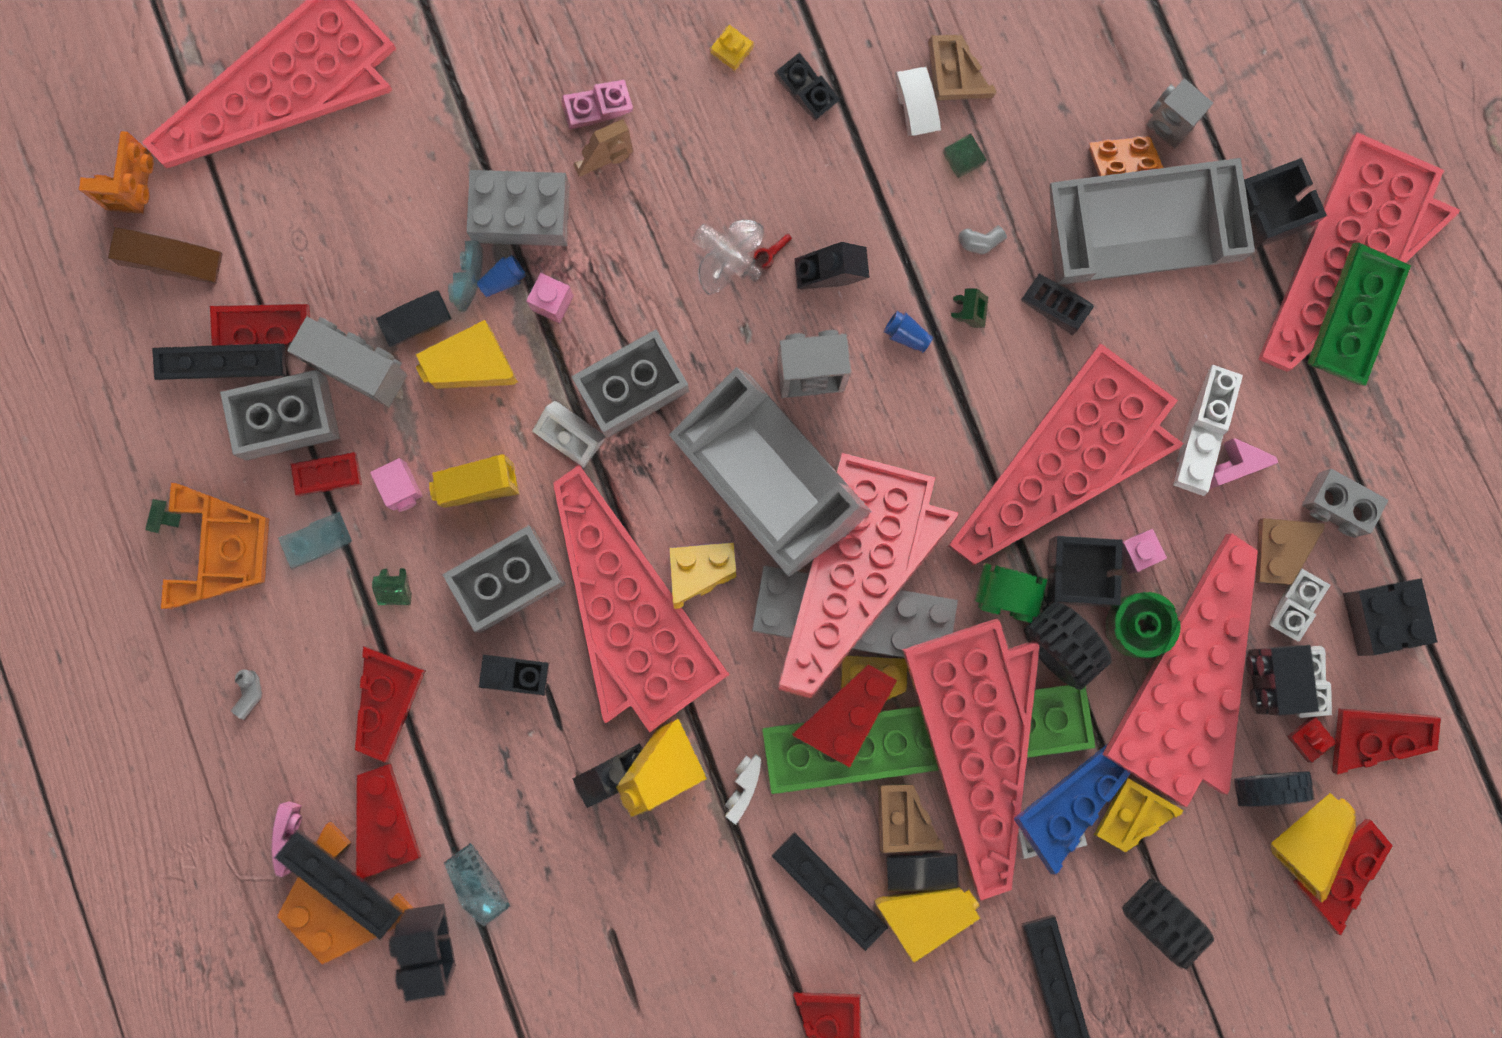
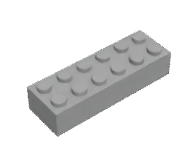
M769 566L763 567L752 632L792 639L809 577L808 573L796 571L791 576H788L783 569ZM900 590L852 649L905 659L903 649L953 633L958 600Z

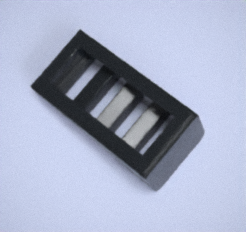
M1040 273L1021 299L1025 304L1072 336L1077 332L1095 306L1088 300ZM1043 286L1047 290L1038 301L1034 296ZM1053 293L1058 297L1049 307L1045 303ZM1064 300L1068 303V305L1065 307L1063 312L1060 313L1056 310L1061 304V302ZM1075 308L1078 310V313L1072 320L1067 316Z

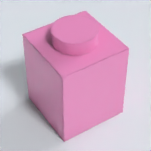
M540 273L526 302L532 311L560 324L573 298V293L570 286Z
M400 458L370 472L386 507L392 510L398 509L399 512L410 509L417 504L415 500L423 497L407 462Z
M1153 529L1123 541L1122 564L1127 574L1139 572L1167 559Z

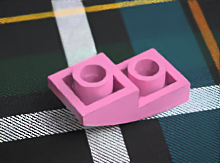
M625 80L596 84L591 91L563 95L561 100L569 129L604 122L633 110Z
M290 801L279 804L273 827V866L275 875L280 877L290 874L292 871L274 857L291 838V834H294L299 828L302 815H299L302 805Z

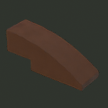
M114 227L108 259L120 266L150 270L154 274L216 284L223 253L175 239Z

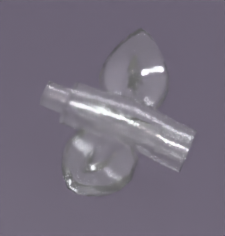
M746 219L738 220L728 227L725 235L711 228L706 223L699 227L692 241L709 251L700 261L698 267L699 281L705 293L711 295L723 289L730 282L734 272L741 278L748 276L755 282L760 278L763 271L754 265L755 259L747 254L755 250L761 243L764 227L760 223Z

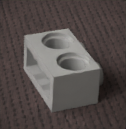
M1184 78L1176 88L1170 84L1162 93L1158 101L1150 109L1149 112L1153 116L1146 125L1175 149L1213 105V102Z
M1328 469L1318 473L1302 506L1310 510L1312 517L1323 522L1330 521L1339 526L1338 530L1341 533L1356 538L1357 536L1372 533L1389 500L1339 472ZM1326 490L1333 495L1332 505H1329L1325 500L1324 494ZM1355 506L1361 510L1362 518L1360 521L1354 517L1353 509Z

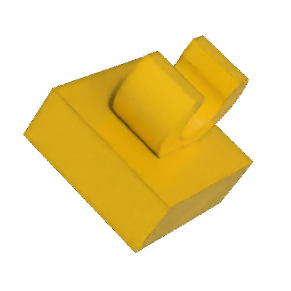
M728 25L711 46L710 53L735 71L754 48V42L731 25Z

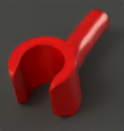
M787 233L769 249H757L753 256L754 260L758 259L762 254H767L769 259L761 267L763 269L770 268L774 261L773 257L792 240V237Z

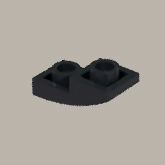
M800 52L774 73L790 95L814 120H817L840 101L823 76H817Z
M435 290L377 317L376 320L388 346L395 347L420 333L431 331L452 320L439 290Z
M925 852L922 856L890 854L887 857L888 890L929 891L958 888L957 854Z

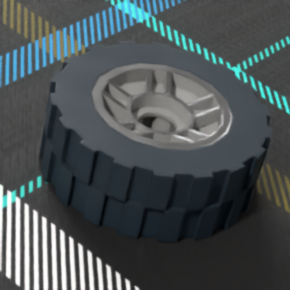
M1310 772L1263 774L1234 779L1238 806L1241 807L1274 806L1314 800Z

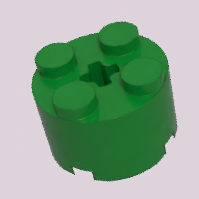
M984 563L974 601L979 602L978 608H981L980 610L998 615H1000L1001 609L1010 611L1009 616H1012L1014 619L1032 623L1033 617H1038L1048 579L1039 576L1038 582H1036V576L995 565L994 571H990L992 565Z
M1140 592L1122 597L1121 605L1110 608L1106 617L1105 636L1113 647L1125 656L1131 658H1152L1162 655L1173 648L1179 638L1181 625L1175 611L1176 608L1169 599L1154 592ZM1144 619L1143 625L1147 627L1146 631H1140L1139 620Z

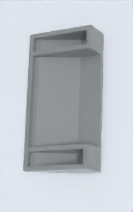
M1241 158L1050 183L1052 258L1056 283L1059 285L1238 262L1255 253Z
M737 367L669 434L788 576L794 574L848 535L872 512L754 378Z

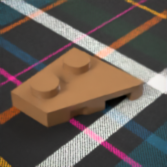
M932 35L930 37L928 45L936 100L986 99L995 96L996 88L993 84L988 85L980 72L982 66L977 58L970 53L969 46L962 35Z
M624 119L595 131L589 139L590 142L581 152L584 160L577 161L573 165L578 176L581 177L611 162L618 164L625 161L629 154L633 153L629 129Z
M1268 518L1259 519L1255 583L1292 585L1322 534L1325 524Z
M878 785L880 852L944 850V844L938 838L931 825L932 821L927 811L923 809L914 785Z

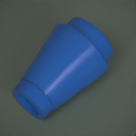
M513 255L508 258L503 256L477 281V285L485 297L488 298L491 295L521 284V279L526 277V274Z
M896 311L884 329V333L889 335V340L919 350L922 353L926 351L933 339V336L928 334L906 312L902 314Z

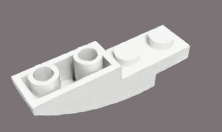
M1216 365L1210 367L1182 440L1184 444L1179 450L1176 461L1179 462L1174 486L1202 496L1209 492L1223 435L1229 430L1243 375Z

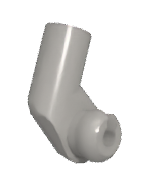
M996 226L986 235L967 228L962 230L958 237V241L964 249L978 254L988 253L1007 239L1005 231L1000 226Z
M246 669L240 670L235 676V683H238L242 697L231 709L235 716L243 720L262 697L259 676L254 671Z

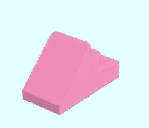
M1233 438L1224 443L1231 461L1215 466L1209 489L1277 464L1278 460L1267 452Z

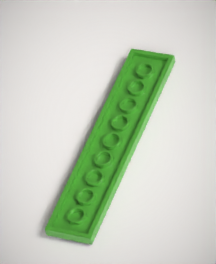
M1069 685L1035 689L1027 758L1096 748L1086 687L1079 690ZM920 706L880 711L850 768L791 735L805 722L762 728L771 794L939 770Z

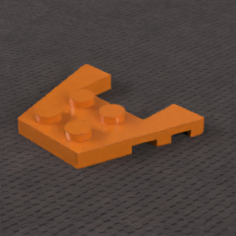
M171 483L168 512L202 514L197 580L163 579L161 609H174L265 583L270 518L181 484Z
M332 822L324 826L316 841L319 846L335 858L351 844L350 840ZM297 877L277 915L279 920L322 965L377 938L299 877ZM397 893L390 900L402 909L403 912L407 909H413L400 893ZM403 912L387 932L396 928V923H399Z

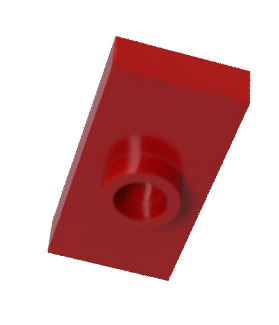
M355 452L290 464L296 496L362 485L358 457Z

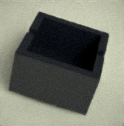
M1302 158L1244 179L1255 249L1312 228L1327 216L1316 190L1309 192L1300 201H1297L1296 197L1313 184Z
M1056 536L1049 539L1048 568H1054V573L1048 574L1047 603L1059 602L1067 605L1101 607L1121 605L1122 576L1114 575L1107 577V572L1122 569L1123 540Z
M1422 578L1343 593L1358 656H1375L1406 648L1438 643Z
M1311 645L1248 649L1249 656L1246 658V669L1248 674L1252 676L1253 689L1250 690V701L1252 707L1256 708V714L1280 716L1319 712Z
M444 903L404 910L399 923H396L393 937L389 939L390 955L392 958L397 959L398 967L400 966L399 969H396V985L398 990H403L405 1002L447 994L456 962L451 938L439 940L436 938V936L449 934Z

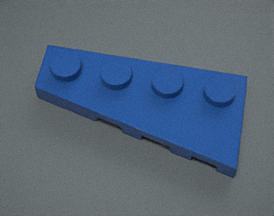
M1108 744L1013 818L1044 866L1052 875H1057L1063 867L1062 862L1070 852L1073 853L1081 842L1079 839L1083 833L1099 817V811L1106 802L1111 801L1130 775V772L1102 755Z

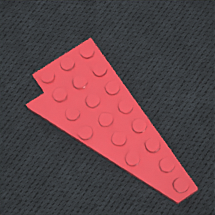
M306 0L143 140L142 143L168 169L391 92L392 88L374 68L392 54L396 47L353 0Z
M1358 132L1352 136L1323 204L1327 216L1317 223L1312 230L1260 353L1259 360L1288 372L1313 350L1352 243H1361L1406 263L1459 214L1460 209L1433 198L1444 172L1443 169Z
M1100 343L949 543L948 547L969 563L975 565L1181 448L1184 443L1160 426L1178 400Z
M842 453L837 473L872 512L848 535L813 559L778 690L812 698L953 526L958 517V512L929 505L935 477Z
M578 465L555 481L553 486L602 718L606 724L631 706L648 731L651 732L726 678L729 673L682 607L674 609L672 593L582 467Z
M1232 533L1225 535L1178 619L1180 620L1181 631L1176 644L1171 650L1157 656L1102 754L1184 807H1188L1201 781L1221 794L1227 795L1230 791L1258 550Z
M998 619L903 649L977 897L980 900L1012 890L1019 827L1013 818L1021 813L1040 649L1037 641H1031L1008 649L1002 626Z

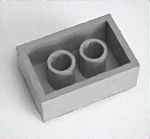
M470 170L467 234L472 242L483 244L567 246L570 184L566 173Z
M306 317L287 350L312 368L387 407H390L407 377V374L400 368L402 363L396 360L395 356L379 347L373 351L374 348L366 344L365 340L350 332L346 335V333L337 329L335 324L322 317H319L318 321Z
M656 329L571 376L606 439L689 393L688 383Z
M826 330L819 332L817 337L805 338L803 333H796L785 336V340H780L777 364L781 398L844 392L851 375L847 333L838 334L837 330Z
M317 370L220 392L232 452L234 456L241 459L251 460L340 439L328 380L326 376Z
M529 525L442 574L474 632L478 633L486 631L566 585L535 529Z

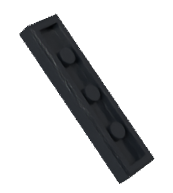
M282 343L152 348L154 380L286 376L285 344Z
M299 829L296 830L274 857L380 940L403 912L402 909Z
M795 831L772 854V857L864 951L888 929V926Z
M1051 915L1022 923L1054 1038H1090L1056 917Z

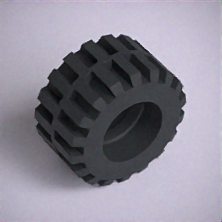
M1053 602L1024 629L1028 642L1037 641L1039 643V659L1060 680L1073 688L1082 690L1112 663L1110 652L1100 635L1081 615L1062 603Z
M1148 879L1122 907L1129 921L1167 958L1182 969L1187 970L1215 941L1210 929L1180 899L1156 880Z

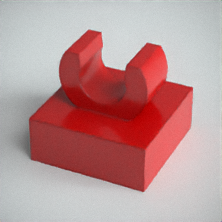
M1310 717L1287 736L1303 758L1310 763H1313L1337 743L1317 717Z

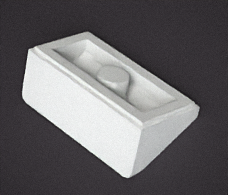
M557 401L545 407L532 430L536 435L583 468L606 438L605 435Z

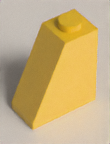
M486 320L416 354L420 363L415 366L418 374L424 383L430 382L436 389L503 386L518 383Z
M505 454L433 472L434 482H429L432 501H437V505L443 508L519 495L514 463Z
M679 719L656 729L617 785L621 802L628 810L630 817L646 812L707 779Z
M1331 793L1271 842L1272 854L1321 903L1327 899L1356 828V812L1346 800L1342 798L1338 800Z
M960 887L944 890L915 891L883 896L874 900L914 963L980 919L976 912V909L980 907L979 903L969 889L963 892Z

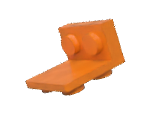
M121 131L114 177L99 174L94 175V178L80 177L79 190L107 211L143 214L144 206L148 203L150 196L147 185L149 174L152 173L154 168L153 156L129 132Z
M1151 137L1091 142L1089 145V151L1099 176L1164 168Z

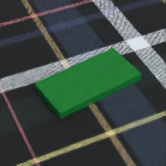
M1352 243L1307 364L1357 385L1366 386L1411 265L1361 243Z

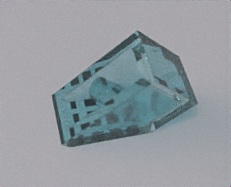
M471 843L444 862L462 908L482 926L487 925L511 907L501 883Z

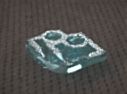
M478 240L465 241V251L460 253V263L462 271L466 272L453 273V283L448 285L449 300L454 302V305L460 312H466L478 288L477 281L481 277L483 248Z
M340 512L311 522L308 527L278 538L291 569L309 563L352 543Z

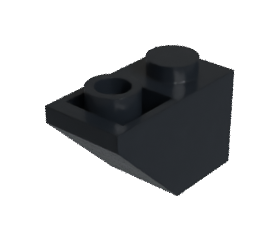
M839 242L794 258L797 289L846 286L870 278L867 247Z
M483 655L478 688L545 696L549 663Z
M640 743L572 778L586 808L619 793L617 785L642 751Z

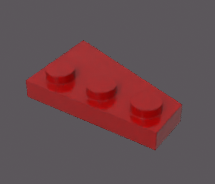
M310 305L210 306L211 346L277 343L285 344V346L290 345L305 318H310Z
M363 646L362 658H364L363 676L360 679L361 701L357 716L355 751L382 762H388L426 670Z
M867 664L791 735L850 768L897 680Z
M1338 708L1335 736L1337 743L1334 746L1332 772L1339 775L1347 773L1350 769L1367 768L1378 765L1377 763L1395 758L1400 760L1437 751L1441 718L1435 715Z
M391 763L357 775L356 874L360 878H365L420 858L421 854Z
M1365 819L1355 828L1327 899L1321 903L1297 878L1293 883L1331 929L1341 936L1347 926L1345 925L1346 920L1352 910L1357 909L1362 900L1360 896L1369 881L1374 880L1393 845L1372 820Z
M794 993L808 1038H861V994Z

